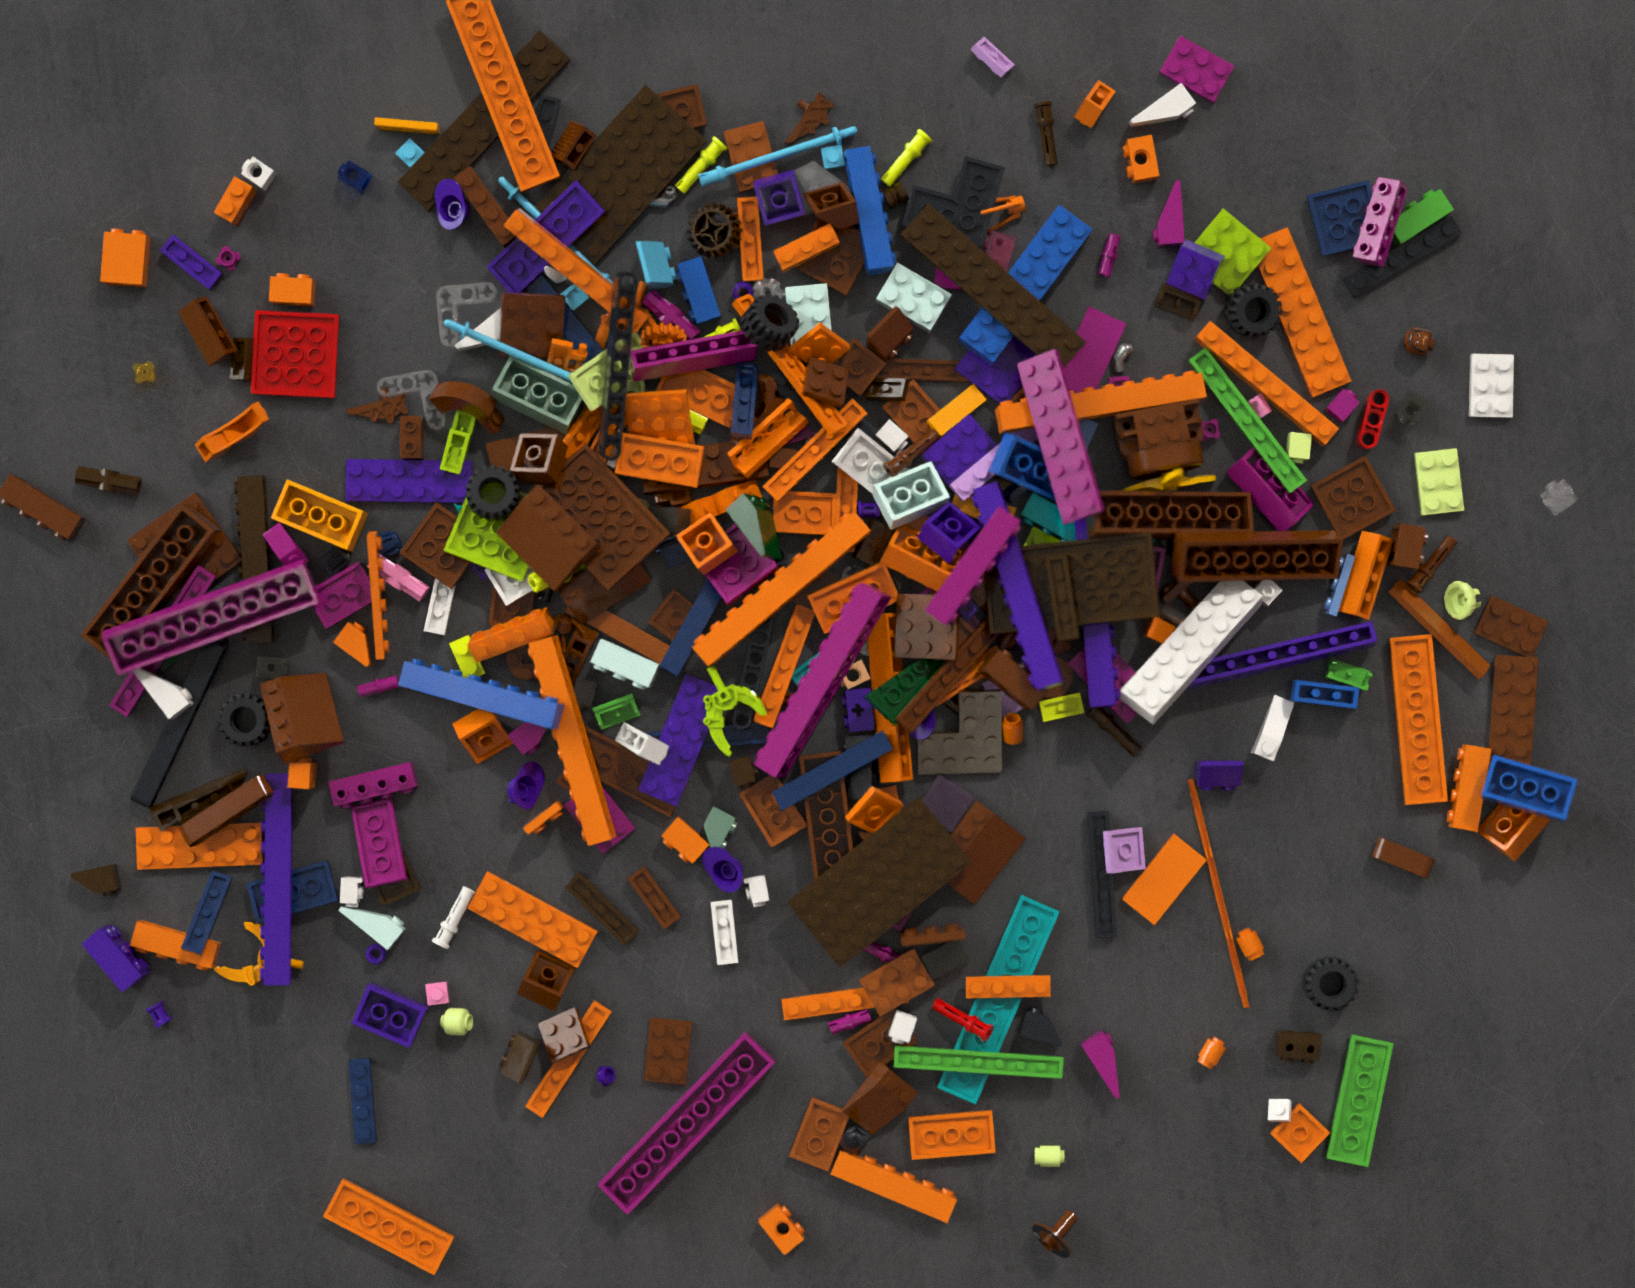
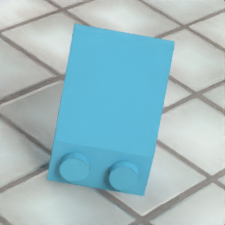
M637 241L636 244L649 291L674 286L673 280L677 278L674 267H669L668 260L672 259L669 247H664L663 242Z

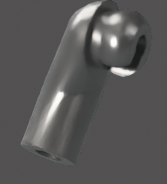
M672 186L667 187L666 191L660 197L658 196L650 206L668 207L677 197L676 189Z
M1123 343L1113 353L1115 373L1125 372L1124 359L1134 351L1131 344Z

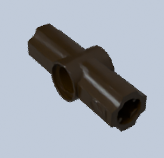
M78 466L75 473V484L96 487L98 490L116 493L118 491L139 495L142 478L119 474L120 472L113 470H98Z

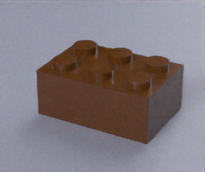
M992 650L977 670L1024 710H1033L1048 690L1038 691L1036 687L1033 688L1029 679L1030 675L1028 674L1030 670L1021 663H1015L1012 660L1014 657L1008 651Z

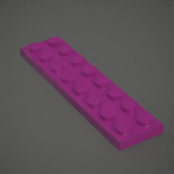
M1054 349L1017 363L1063 524L1067 525L1103 512V504L1058 350Z

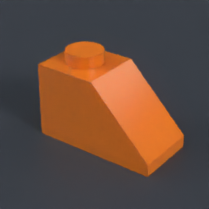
M1098 80L1074 118L1078 119L1083 125L1092 128L1116 91Z
M1157 617L1150 618L1142 637L1162 645L1172 635L1175 626Z
M356 621L354 624L348 622L333 643L364 666L371 667L368 635L364 632L365 628Z

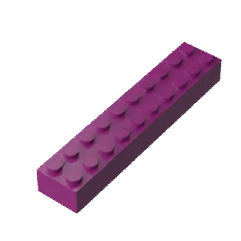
M302 559L105 630L102 634V640L117 675H121L319 603V595L306 562Z
M860 583L853 588L850 602L845 603L842 607L840 619L838 622L835 621L829 631L831 632L830 636L821 643L819 655L817 658L814 657L808 666L809 672L800 679L798 691L796 694L791 695L787 702L788 708L779 715L776 721L778 725L775 730H771L766 738L768 742L764 749L761 748L755 757L757 761L754 765L774 778L787 777L892 598L873 585Z
M745 1030L599 1181L598 1186L628 1215L775 1063V1059Z

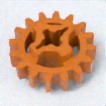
M663 322L660 325L653 323L652 327L646 326V330H642L641 345H643V348L686 341L687 335L684 334V329L679 330L678 325L672 326V323L664 325Z

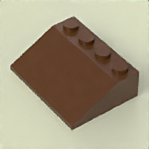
M539 484L522 499L496 532L554 592L600 548L598 543Z
M326 673L282 676L260 684L276 753L284 764L345 743Z
M975 800L950 833V836L972 863L948 881L947 884L973 904H976L1026 838Z

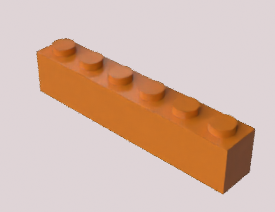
M842 1148L839 1149L830 1171L831 1175L948 1223L957 1201L953 1191L947 1188L937 1189L934 1187V1183L924 1179L923 1182L915 1179V1175L905 1171L901 1174L895 1171L896 1168L892 1165L884 1163V1166L876 1163L877 1160L873 1157L865 1155L863 1158L856 1154L845 1152Z

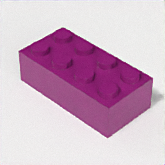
M1084 646L1067 664L1088 686ZM1117 654V659H1113L1114 667H1118L1119 680H1115L1116 688L1120 689L1121 697V689L1136 672ZM1122 700L1117 701V706L1109 707L1125 724L1138 714Z

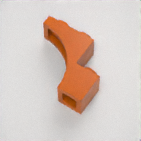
M256 402L230 422L202 436L195 444V447L205 463L225 454L233 445L254 436L269 420L265 409L262 408L259 402Z
M756 480L726 488L711 496L682 506L681 510L688 527L709 512L714 517L727 513L726 509L743 493L761 498L762 495Z

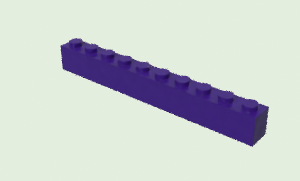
M997 481L973 489L974 496H972V501L975 508L979 507L981 515L978 516L982 528L985 527L999 506L1009 512L1001 485ZM1010 535L1005 541L1008 546L1001 555L997 553L993 558L996 561L993 566L998 567L1000 575H997L1000 587H1004L1006 595H1003L1007 608L1011 607L1013 614L1010 615V620L1013 627H1017L1019 632L1016 638L1019 647H1023L1026 654L1023 655V660L1026 668L1030 667L1032 673L1029 676L1033 688L1036 687L1038 691H1043L1064 684L1017 535L1014 538Z
M1086 518L1075 521L1076 540L1090 539L1087 536ZM1110 622L1083 625L1090 707L1092 709L1117 706V701H1121L1120 689L1116 688L1115 680H1119L1118 667H1114L1113 659H1117L1116 646H1112L1111 639L1115 638L1114 625H1110Z
M1366 622L1215 657L1185 690L1375 647L1377 637L1373 622Z
M289 773L266 774V779L274 795L262 803V812H265V820H262L261 831L265 833V842H261V854H265V863H261V875H265V884H261V896H265V905H261V918H264V926H261L260 937L264 939V947L260 948V959L264 960V968L260 969V981H264V985H291L293 788H288Z

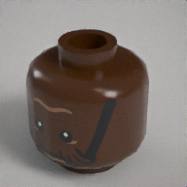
M1413 327L1410 331L1406 332L1403 347H1406L1407 353L1426 356L1428 351H1433L1436 339L1432 338L1430 330Z

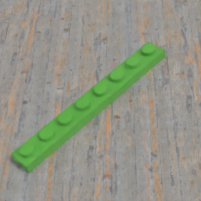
M1204 348L1189 359L1188 362L1197 373H1202L1204 383L1287 492L1290 494L1307 482L1306 478L1207 348Z
M895 1045L894 1067L1060 1079H1062L1064 1057L899 1045Z

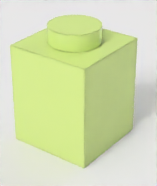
M1288 433L1286 453L1293 463L1303 464V461L1309 460L1312 434Z

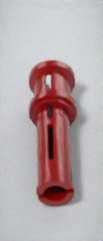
M937 998L932 1006V1010L965 1027L966 1032L969 1034L974 1033L981 1037V1040L984 1042L990 1038L994 1026L992 1024L987 1025L980 1021L976 1015L969 1016L940 998Z

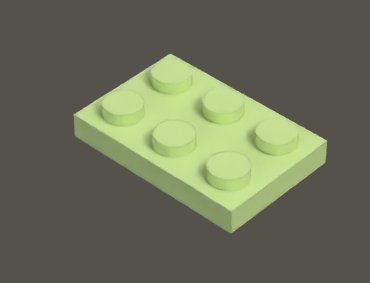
M1457 448L1414 453L1421 516L1464 511Z

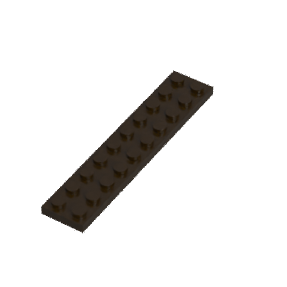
M540 30L514 57L531 102L570 61V58ZM482 92L397 182L428 212L436 204L435 190L439 182L444 179L454 180L455 176L469 166H472L499 137Z
M929 203L900 234L904 240L1036 356L1054 349L1058 350L1064 369L1087 343Z

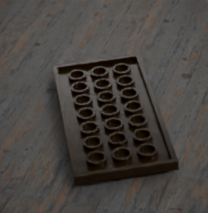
M645 84L594 140L576 169L572 170L569 168L537 203L535 208L542 213L572 183L578 180L606 211L572 244L589 261L596 265L702 149L707 140Z
M1151 532L1020 546L1046 629L1056 628L1045 557L1067 554L1078 626L1160 617ZM993 566L989 572L985 570L990 634L1018 632L1017 627H1013L1010 620V615H1013L1011 607L1007 608L1004 601L1005 589L1000 587L997 575H1000L998 567Z
M918 796L788 900L787 903L837 966L841 968L972 862Z

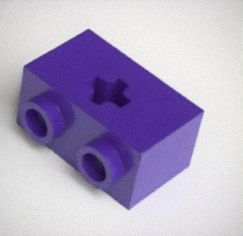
M871 688L845 690L846 695H842V705L847 707L848 713L847 716H844L845 728H849V732L875 730L872 705L864 698V696L871 692ZM855 704H859L861 708H864V712H861L860 716L857 717L856 713H852Z

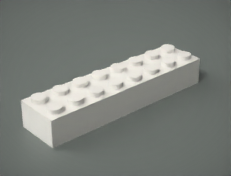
M1220 581L1121 689V700L1154 725L1260 608L1263 595L1244 581Z

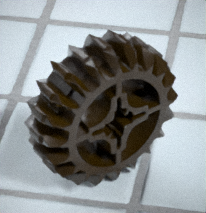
M713 202L711 206L704 204V210L697 208L699 214H691L695 219L694 222H688L692 226V229L687 230V233L692 234L688 241L694 242L691 247L695 250L698 249L697 254H704V257L707 259L712 257V259L717 260L718 256L725 258V251L728 254H732L731 247L738 248L735 241L742 240L741 237L737 236L738 233L743 232V229L738 228L742 224L741 220H736L738 214L732 213L733 209L731 207L726 208V205L723 203L719 206L716 202ZM714 215H723L727 223H718ZM706 221V226L704 229H702V226ZM728 232L727 238L724 241V235ZM702 239H711L716 247H707Z

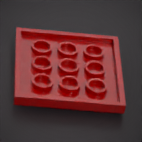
M255 310L251 394L336 398L340 315Z

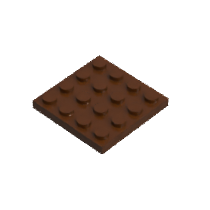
M197 492L191 494L127 539V542L140 558L181 504H190L221 529L220 533L168 600L172 605L197 565H201L216 575L215 582L242 563V557H239L237 549Z

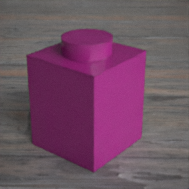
M1343 389L1324 410L1339 423H1342L1360 402L1357 400L1358 397L1354 392L1349 389L1347 391Z

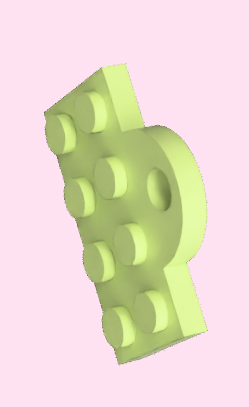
M632 331L631 350L642 349L643 345H641L640 337L637 332L634 333ZM621 339L615 343L617 351L623 348L624 344ZM607 349L568 375L590 411L602 405ZM616 361L613 365L615 372L621 369L620 361ZM629 369L627 392H645L644 381L633 382ZM614 382L611 386L613 393L619 390L618 382ZM616 403L611 404V406L618 408Z

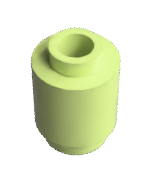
M1040 1146V1148H1035V1165H1040V1167H1060V1163H1065L1064 1150H1060V1146Z

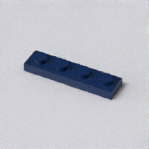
M737 362L730 437L752 439L758 364Z
M211 871L181 946L182 950L199 956L203 955L232 882L231 876Z
M371 1058L350 1059L349 1072L355 1144L376 1143L377 1134Z

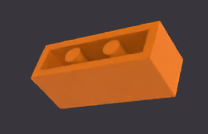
M827 224L774 250V256L782 272L785 273L838 247L840 242L831 224Z

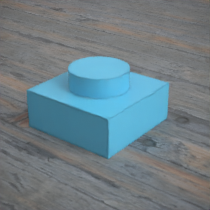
M409 138L396 152V155L411 168L425 152Z
M842 145L821 148L824 170L845 167Z
M574 283L560 294L566 296L565 302L573 311H576L590 299Z

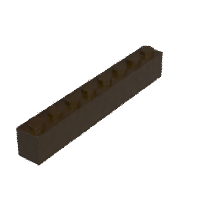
M263 475L238 476L237 482H234L235 494H238V503L235 504L236 515H239L240 522L237 524L236 529L237 535L241 539V544H238V555L242 557V565H239V576L243 580L271 571L270 545L263 536L269 530L266 476ZM274 619L243 630V640H246L247 644L250 645L276 643Z

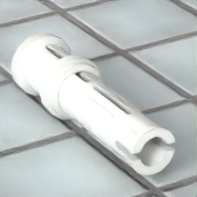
M465 886L462 887L445 921L441 922V928L436 938L432 939V942L449 949L450 946L448 944L454 933L458 932L457 925L475 891Z

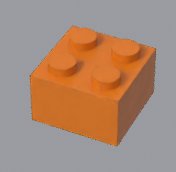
M711 512L676 535L703 575L738 552Z

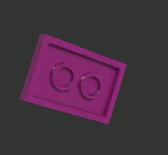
M1179 36L1159 74L1177 84L1182 83L1186 89L1214 103L1234 65L1188 39Z
M356 562L315 586L319 595V603L312 606L325 629H328L371 604L370 577L361 562Z
M602 786L617 837L595 844L599 851L604 854L636 827ZM571 799L564 804V807L582 828L581 821L579 822L576 817L577 807L575 801Z

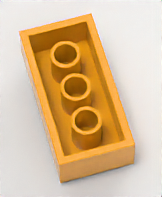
M287 479L271 518L353 552L369 513Z

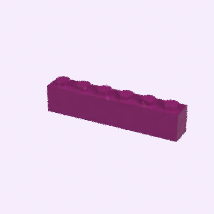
M737 331L631 350L629 369L633 382L730 365L737 362L755 360L757 345H753L750 342L751 340L746 338L744 331Z
M999 506L924 611L944 625L947 622L952 624L958 616V613L955 612L960 605L964 607L971 596L968 593L972 587L974 589L978 588L983 581V578L980 576L985 570L987 572L991 570L996 563L993 560L997 553L1001 555L1008 546L1005 541L1010 535L1014 538L1021 528L1018 525L1020 520Z

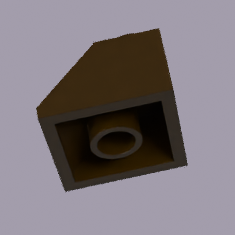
M520 1031L517 1032L516 1036L512 1034L507 1045L511 1047L508 1055H503L499 1064L502 1066L501 1073L522 1085L527 1078L542 1040Z

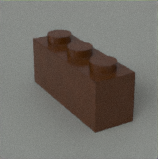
M207 296L192 300L178 311L183 323L187 326L194 342L199 347L203 358L209 366L224 362L238 351Z

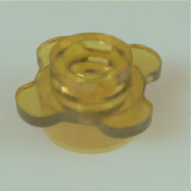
M147 361L145 364L136 363L133 365V370L136 374L135 381L141 384L143 381L152 382L155 380L156 376L152 362Z

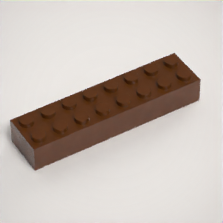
M1099 491L1104 511L1086 517L1088 538L1151 532L1152 539H1175V533L1254 532L1251 492Z
M181 504L80 636L110 659L102 640L103 631L158 612L220 533L221 529L190 504Z
M1334 530L1175 533L1170 573L1178 582L1338 578L1343 538Z
M841 751L799 756L801 775L841 754ZM844 777L804 798L814 880L853 849L850 822L845 817L848 814Z

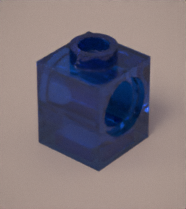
M349 160L346 164L343 163L337 172L339 174L337 178L341 182L361 194L373 177L368 171ZM351 172H358L356 180L350 181L348 179Z

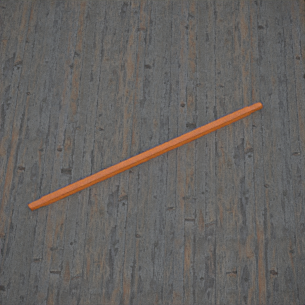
M1189 779L1187 781L1239 994L1243 1008L1249 1007L1247 993L1194 780Z

